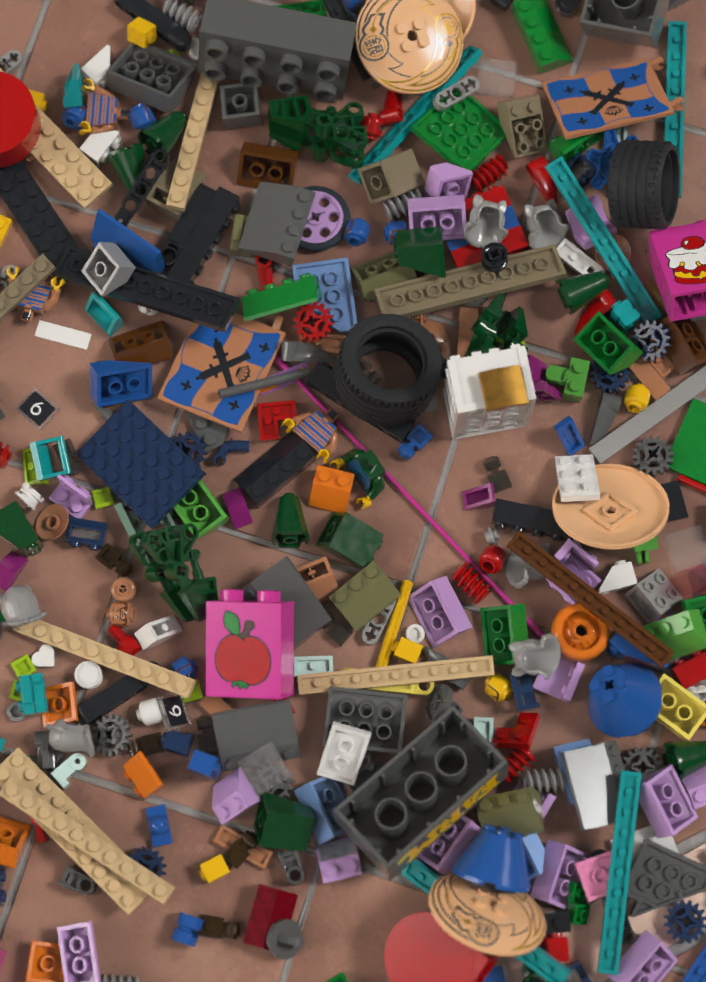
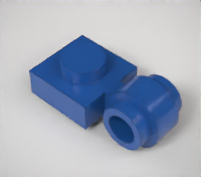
M419 423L406 436L410 443L403 442L397 451L403 459L409 460L416 453L414 447L420 451L433 436Z

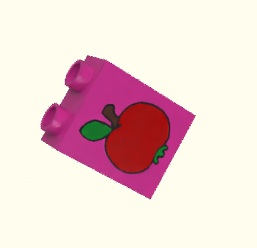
M221 589L220 599L206 601V696L283 699L294 695V601H281L280 590H257V600H244L243 589Z

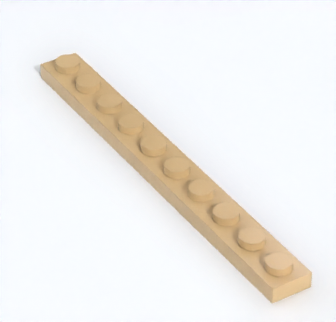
M201 73L166 202V208L184 212L219 81L208 79L203 73Z
M42 620L15 626L12 629L188 699L196 683V680Z
M493 655L303 674L297 675L299 695L328 693L329 686L367 689L495 676Z
M9 778L1 789L0 796L162 905H165L175 890V887L13 779Z

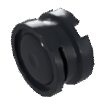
M556 0L555 9L563 17L576 15L580 9L581 0Z
M492 242L482 249L481 262L485 270L497 273L506 268L508 251L503 244Z

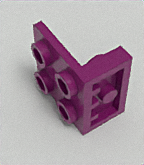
M527 355L536 399L540 401L562 400V392L546 382L547 364L532 355Z

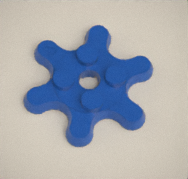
M615 129L604 131V145L601 150L592 148L586 152L587 160L594 163L597 167L596 174L590 180V185L596 190L601 189L608 182L611 157L614 149L620 143ZM630 135L625 140H638L635 135Z

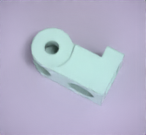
M74 753L51 774L64 789H67L71 785L68 780L77 772L85 770L88 764L87 759L81 753Z

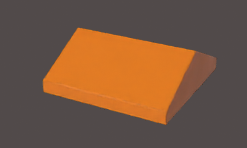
M74 682L45 687L49 713L42 714L43 726L46 727V724L53 725L61 718L65 720L66 724L78 721Z
M31 940L25 977L26 982H64L59 944Z

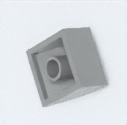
M99 242L83 267L82 273L100 295L105 296L126 283L136 267L116 243Z

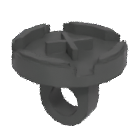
M438 684L434 687L432 693L427 697L428 706L424 707L425 717L432 722H435L452 706L460 713L463 712L461 706L453 701L452 688L446 684Z
M280 919L278 922L273 923L267 932L266 944L269 947V952L278 959L288 960L294 957L300 948L304 946L305 940H303L302 930L298 923L293 920Z

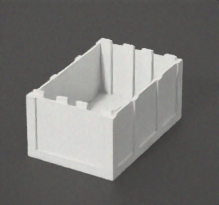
M520 344L510 345L511 349L499 351V348L489 349V353L485 354L477 351L472 352V356L460 358V355L450 356V359L447 360L448 368L445 369V387L442 388L452 440L527 427L536 401V395L525 346H520ZM520 365L529 403L522 406L507 407L504 410L486 411L478 373L495 368Z

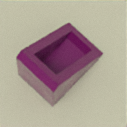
M487 483L462 492L464 509L466 511L494 507L495 505L493 483Z
M240 487L222 494L235 530L253 523Z
M13 550L0 561V588L5 592L13 586L29 561Z

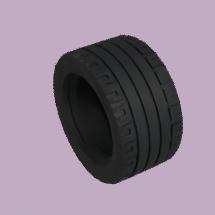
M378 314L359 321L347 332L346 337L343 339L335 364L333 378L335 390L340 401L354 416L370 424L393 427L411 422V420L416 419L417 416H420L428 408L438 386L443 369L439 345L426 328L405 316ZM377 351L395 353L411 365L415 372L416 382L398 390L379 387L364 375L360 368L359 360L365 355Z

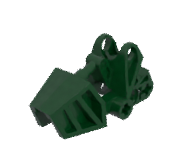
M307 95L269 100V137L291 150L299 151V154H301L303 148L313 150L312 158L318 163L326 162L330 154L331 160L335 163L352 169L363 167L365 160L364 149L367 146L368 137L366 126H359L360 121L364 120V111L361 104L350 102L337 112L334 106H328L326 110L311 108ZM351 107H356L359 109V111L357 113H353L349 109ZM309 127L314 128L313 132H315L317 136L308 134ZM340 151L343 153V155L337 156L334 154V152Z
M499 293L471 327L470 330L474 333L464 357L472 356L471 353L481 351L482 354L489 353V349H494V346L503 350L511 349L510 345L515 344L525 346L520 343L528 337L524 309L519 306L510 312L508 310H501L504 296Z
M189 523L131 535L128 543L130 549L143 566L148 567L145 572L147 580L152 583H161L164 591L159 595L183 622L206 620V601L218 599L216 577H204L203 570L198 562L201 553L198 549H191L198 537L197 527ZM188 527L193 529V536L191 538L187 537L185 533ZM137 539L141 540L139 546H136ZM147 553L153 557L151 563H148L145 559ZM184 562H191L194 579L189 578V568Z

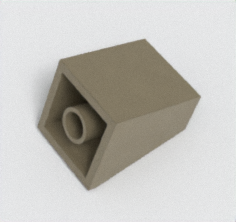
M412 148L358 168L370 204L396 197L425 184Z

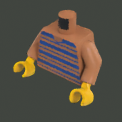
M90 78L83 80L88 84V87L83 85L81 86L82 90H91V93L88 92L86 121L78 125L84 128L79 131L80 135H85L87 132L89 135L110 132L118 129V120H129V109L119 108L118 99L113 94L94 84Z
M10 266L7 268L6 273L9 276V284L17 278L16 275L19 273L18 266L15 268L16 273L10 271ZM56 276L51 280V283L43 281L16 306L17 309L23 311L21 320L31 323L34 314L44 315L46 311L53 308L58 303L61 292L60 287L65 284V280L62 279L60 284H58Z
M332 409L324 416L318 411L314 413L307 412L291 419L287 418L281 424V427L283 425L289 427L286 433L293 429V432L318 454L316 459L324 457L323 463H327L329 456L337 448L339 436L337 428L332 423L339 415Z

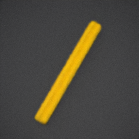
M402 580L399 589L401 596L396 599L375 667L388 666L392 648L413 586V582L409 580Z

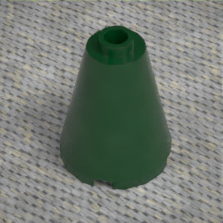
M174 111L172 114H168L142 129L138 133V140L147 147L145 151L151 155L155 149L162 148L170 154L187 126V116L181 111ZM159 152L156 154L155 159L165 160V154Z
M142 143L132 144L128 148H119L107 155L110 164L127 191L145 165ZM143 184L137 185L135 188L136 193L143 194L145 186Z
M601 271L561 278L555 280V285H560V288L557 289L565 309L569 308L571 310L568 314L572 315L607 290L610 280L606 273L603 274Z
M285 493L279 500L271 542L272 544H275V542L279 543L281 548H298L300 543L305 542V545L308 544L310 536L299 497L294 493Z
M706 741L667 742L663 745V748H666V753L662 754L664 765L666 767L672 764L680 780L706 766Z

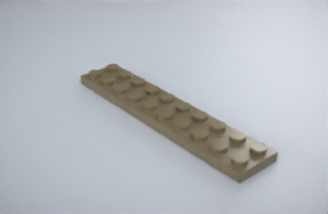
M555 244L508 255L507 266L501 272H489L485 270L482 262L448 270L446 271L445 278L428 275L374 289V294L381 314H397L412 317L495 296L499 293L503 294L566 278L567 273Z

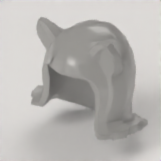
M475 195L472 201L473 208L469 214V222L464 226L465 231L463 234L465 240L471 246L483 249L489 243H501L508 235V230L504 228V213L507 204L504 200L495 203L484 200L480 195Z
M550 199L546 205L536 207L528 204L524 206L526 227L530 233L528 238L530 248L536 249L555 244L557 248L565 239L569 225L562 224L561 217L556 212L555 201Z
M542 543L539 547L548 553L550 544ZM510 551L506 560L505 572L508 582L513 587L522 588L528 581L545 578L514 552Z
M29 585L12 586L5 594L0 593L1 613L6 622H2V627H15L42 619L47 614L45 610L41 611L39 609L37 598Z
M549 633L542 635L541 640L526 639L509 644V649L513 652L512 655L515 667L512 670L513 676H521L525 673L531 675L543 674L545 680H548L557 670L561 658V649L555 635Z
M62 718L58 719L53 725L46 724L47 729L50 731V745L55 750L61 752L85 751L88 757L94 756L95 750L88 724L68 725Z

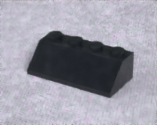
M291 431L237 476L234 481L259 509L316 461V454L300 437Z

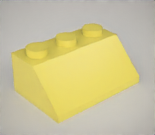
M663 673L659 679L662 686L663 703L656 721L683 741H689L706 718V704Z

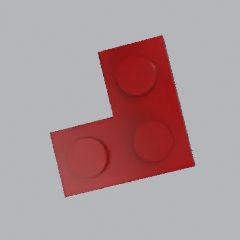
M295 400L257 403L260 442L279 440L278 422L296 416Z
M520 712L515 728L497 727L492 740L493 747L530 749L540 720L539 714Z

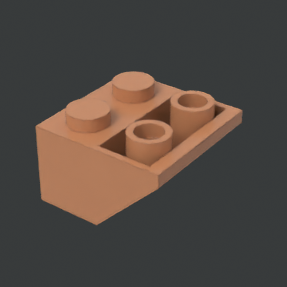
M326 556L296 568L320 603L330 600L328 597L339 589Z

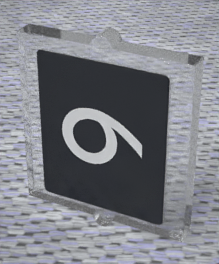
M37 387L27 396H24V400L15 408L38 431L48 422H51V418L61 409Z
M168 693L166 696L156 698L166 731L171 729L180 730L183 727L192 725L183 696Z

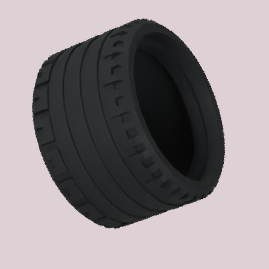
M622 140L614 149L608 173L607 198L610 217L619 228L665 230L672 223L678 205L680 190L678 152L670 141Z

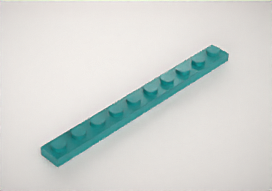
M668 21L665 93L670 102L676 97H682L684 103L680 104L684 105L687 22ZM674 110V114L665 116L664 141H670L675 146L679 157V198L682 197L684 110Z
M468 46L462 52L460 62L451 77L439 87L424 93L406 112L404 120L396 123L365 156L363 166L384 159L393 153L394 149L411 132V126L433 107L435 96L455 84L460 78L465 76L472 65L478 62L483 54L480 48ZM353 169L348 177L351 181L362 184L358 169Z
M561 156L546 165L545 169L618 285L633 305V308L640 313L642 323L646 325V320L653 322L662 317L563 157Z
M620 771L597 965L598 973L618 975L642 775L639 772Z
M417 859L413 860L401 873V875L427 894H429L433 883L440 877ZM539 947L529 953L514 956L549 982H566L571 973L569 968Z

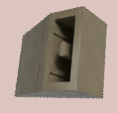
M526 95L496 102L499 121L514 158L548 150L539 95Z
M174 158L159 176L146 197L147 206L178 221L183 211L166 208L167 198L178 161ZM197 169L195 170L187 204L199 184L203 183L207 177L206 174Z

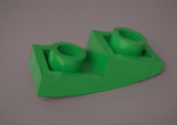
M570 881L568 911L570 923L587 925L591 905L585 903L586 895L581 881Z

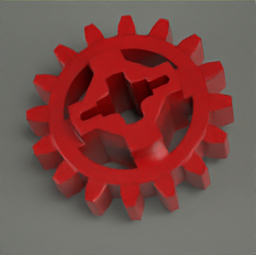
M318 301L313 302V305L309 303L306 304V307L304 305L300 306L301 311H295L298 317L293 318L294 321H297V324L293 327L299 328L296 334H303V340L309 337V342H313L314 338L317 341H321V336L327 338L326 332H332L329 327L335 324L330 321L334 315L328 314L331 309H324V303L318 306ZM315 309L320 310L323 315L317 314ZM313 318L320 319L314 324H307L310 321H312ZM325 322V326L321 331V326ZM304 328H309L313 334L308 333Z

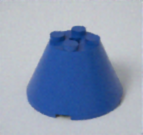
M637 663L604 666L594 675L589 683L587 708L591 721L602 733L614 738L633 737L644 732L654 723L662 708V686L660 681L651 670Z
M484 824L483 829L453 864L452 871L456 875L480 885L488 882L495 884V889L517 893L529 892L531 887L522 840L523 834L515 831L509 832L510 828L498 825L497 829L493 825Z

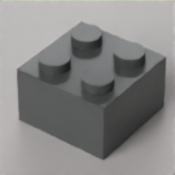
M242 83L220 86L222 119L226 129L263 125L259 87L249 88Z

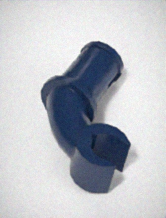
M230 438L229 441L218 449L217 454L213 458L214 464L216 465V459L221 456L224 465L226 462L225 456L229 452L232 453V451L249 453L250 441L232 440Z

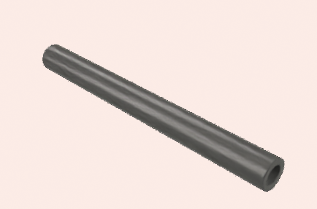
M307 367L218 389V395L222 399L306 378L310 375V370Z

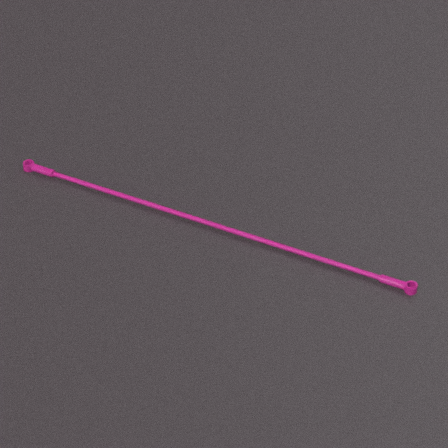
M276 355L274 362L282 371L290 368ZM299 379L294 380L325 414L329 411ZM338 419L334 421L359 449L367 451ZM386 471L385 476L498 595L508 605H513L514 603ZM526 617L527 627L541 640L544 632L530 618Z

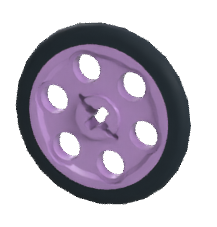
M323 186L304 187V189L316 192L304 228V230L311 231L312 234L308 238L302 236L298 248L315 252L332 248L342 241L346 225L351 220L348 205L332 189ZM326 199L330 204L327 207H321L319 202ZM336 214L339 216V220L331 222L329 216ZM312 216L318 217L319 221L312 220ZM327 229L330 231V235L322 237L320 231Z

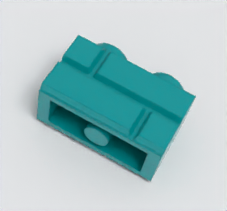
M628 299L623 302L621 300L617 301L609 312L611 314L609 320L625 335L635 328L640 318V313L635 308H632L633 305Z
M35 673L19 676V681H16L17 693H21L22 698L21 701H18L20 713L23 712L25 717L49 713L44 674Z

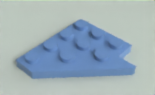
M348 257L292 265L294 280L299 279V275L308 272L311 275H317L323 295L318 300V306L324 303V309H331L328 314L334 315L330 321L335 323L330 325L331 328L339 334L349 332L357 323ZM315 309L317 314L323 315L320 310Z

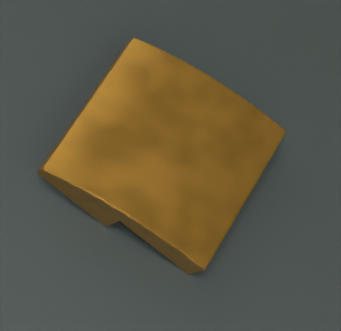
M520 365L495 368L478 373L486 411L504 410L507 407L522 406L529 403Z

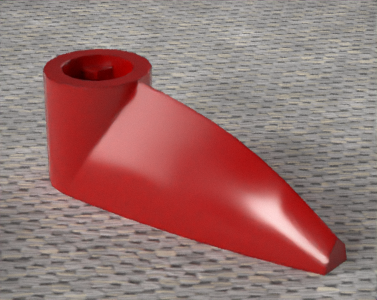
M389 89L385 97L384 108L380 111V118L384 121L385 127L404 120L402 95Z
M541 156L526 164V170L546 202L553 199L557 208L556 185L545 169V166L549 164L544 156Z
M256 256L258 279L261 289H264V285L274 283L273 261ZM262 260H266L267 264L263 265Z
M608 289L598 295L584 311L576 326L575 335L586 326L598 311L604 316L610 314L611 307L617 300Z

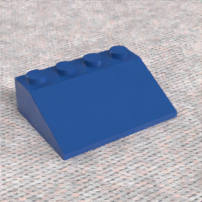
M99 209L97 211L90 238L94 249L99 242L116 243L133 265L163 273L166 268L159 249L103 210Z

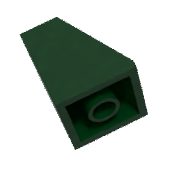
M441 226L396 230L397 238H393L394 258H398L400 266L441 278L446 277Z
M14 501L0 509V538L26 556H34L40 553L44 545L19 503Z
M332 512L315 546L358 568H365L374 560L373 556L376 550L381 547L384 534L347 512Z
M262 791L261 801L258 804L253 823L259 846L306 851L307 844L311 842L312 827L316 825V815L313 814L312 808Z

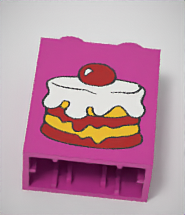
M699 220L693 224L675 227L668 226L665 230L649 231L648 259L670 322L706 316V220Z

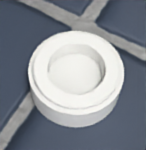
M412 624L407 628L405 636L406 639L419 644L425 637V631L422 626Z

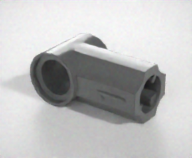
M49 730L35 731L38 767L41 770L56 769L55 749L49 742Z

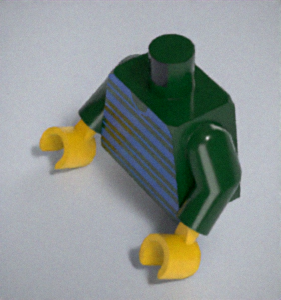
M354 448L342 455V458L338 457L330 462V465L332 463L337 464V470L342 469L346 463L350 472L355 474V479L367 494V496L358 498L356 501L357 504L363 502L364 505L361 509L370 507L371 499L374 500L383 491L386 471L372 450L365 452L363 449Z

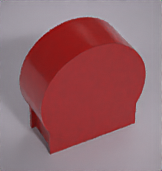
M0 71L1 168L21 161L33 150L40 136L41 119L34 99L26 85L15 76Z
M430 908L411 914L399 921L390 932L384 951L385 969L390 982H484L500 957L499 955L478 951L456 940L438 924Z

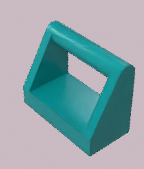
M77 63L72 66L64 85V108L83 105V90L81 88L83 83L80 65Z
M94 291L85 306V311L111 337L124 326V323L116 311L98 292Z
M64 436L30 443L37 481L53 479L58 474L61 476L71 474ZM54 442L58 444L63 471L56 473L53 471L48 444Z

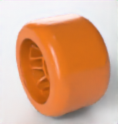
M579 603L565 606L557 613L552 621L550 634L557 637L563 659L572 663H586L594 660L604 651L610 639V628ZM583 627L586 630V635L579 636L576 633V628Z

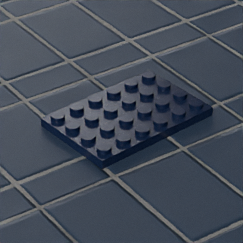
M129 399L76 453L151 529H154L206 475L190 457Z

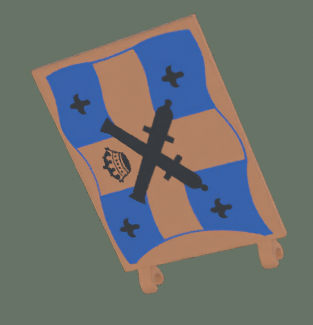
M656 57L650 62L648 58L542 82L541 86L565 140L673 115L674 110H684V105L680 104L684 103V99L676 97L670 102L654 70L661 71L664 69L663 64H659L664 62L663 58Z
M235 313L226 333L192 322L157 400L242 433L261 389L222 399L219 398L218 389L267 378L286 335V332L280 330L283 325V317L277 315L273 326L270 327L255 320L245 322L244 316Z

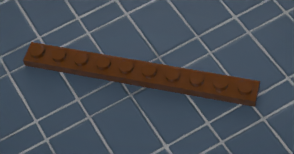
M518 531L507 544L508 549L661 669L675 653L522 532Z

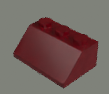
M259 884L243 943L269 950L266 944V937L270 926L280 919H292L298 895Z

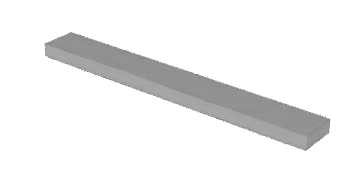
M706 366L590 447L589 452L593 454L596 461L602 464L706 390Z

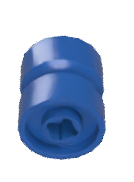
M180 912L176 921L178 927L174 928L171 939L195 947L199 937L197 932L201 931L204 920Z

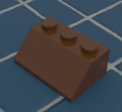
M244 141L240 150L237 184L258 188L260 182L293 186L299 151Z
M667 316L658 322V326L663 323L665 324L664 329L670 330L667 336L672 337L671 340H668L672 347L666 348L669 351L667 355L672 359L674 367L680 375L691 373L706 365V340L694 321L689 318L670 322Z
M162 320L108 338L115 361L153 364L174 357Z

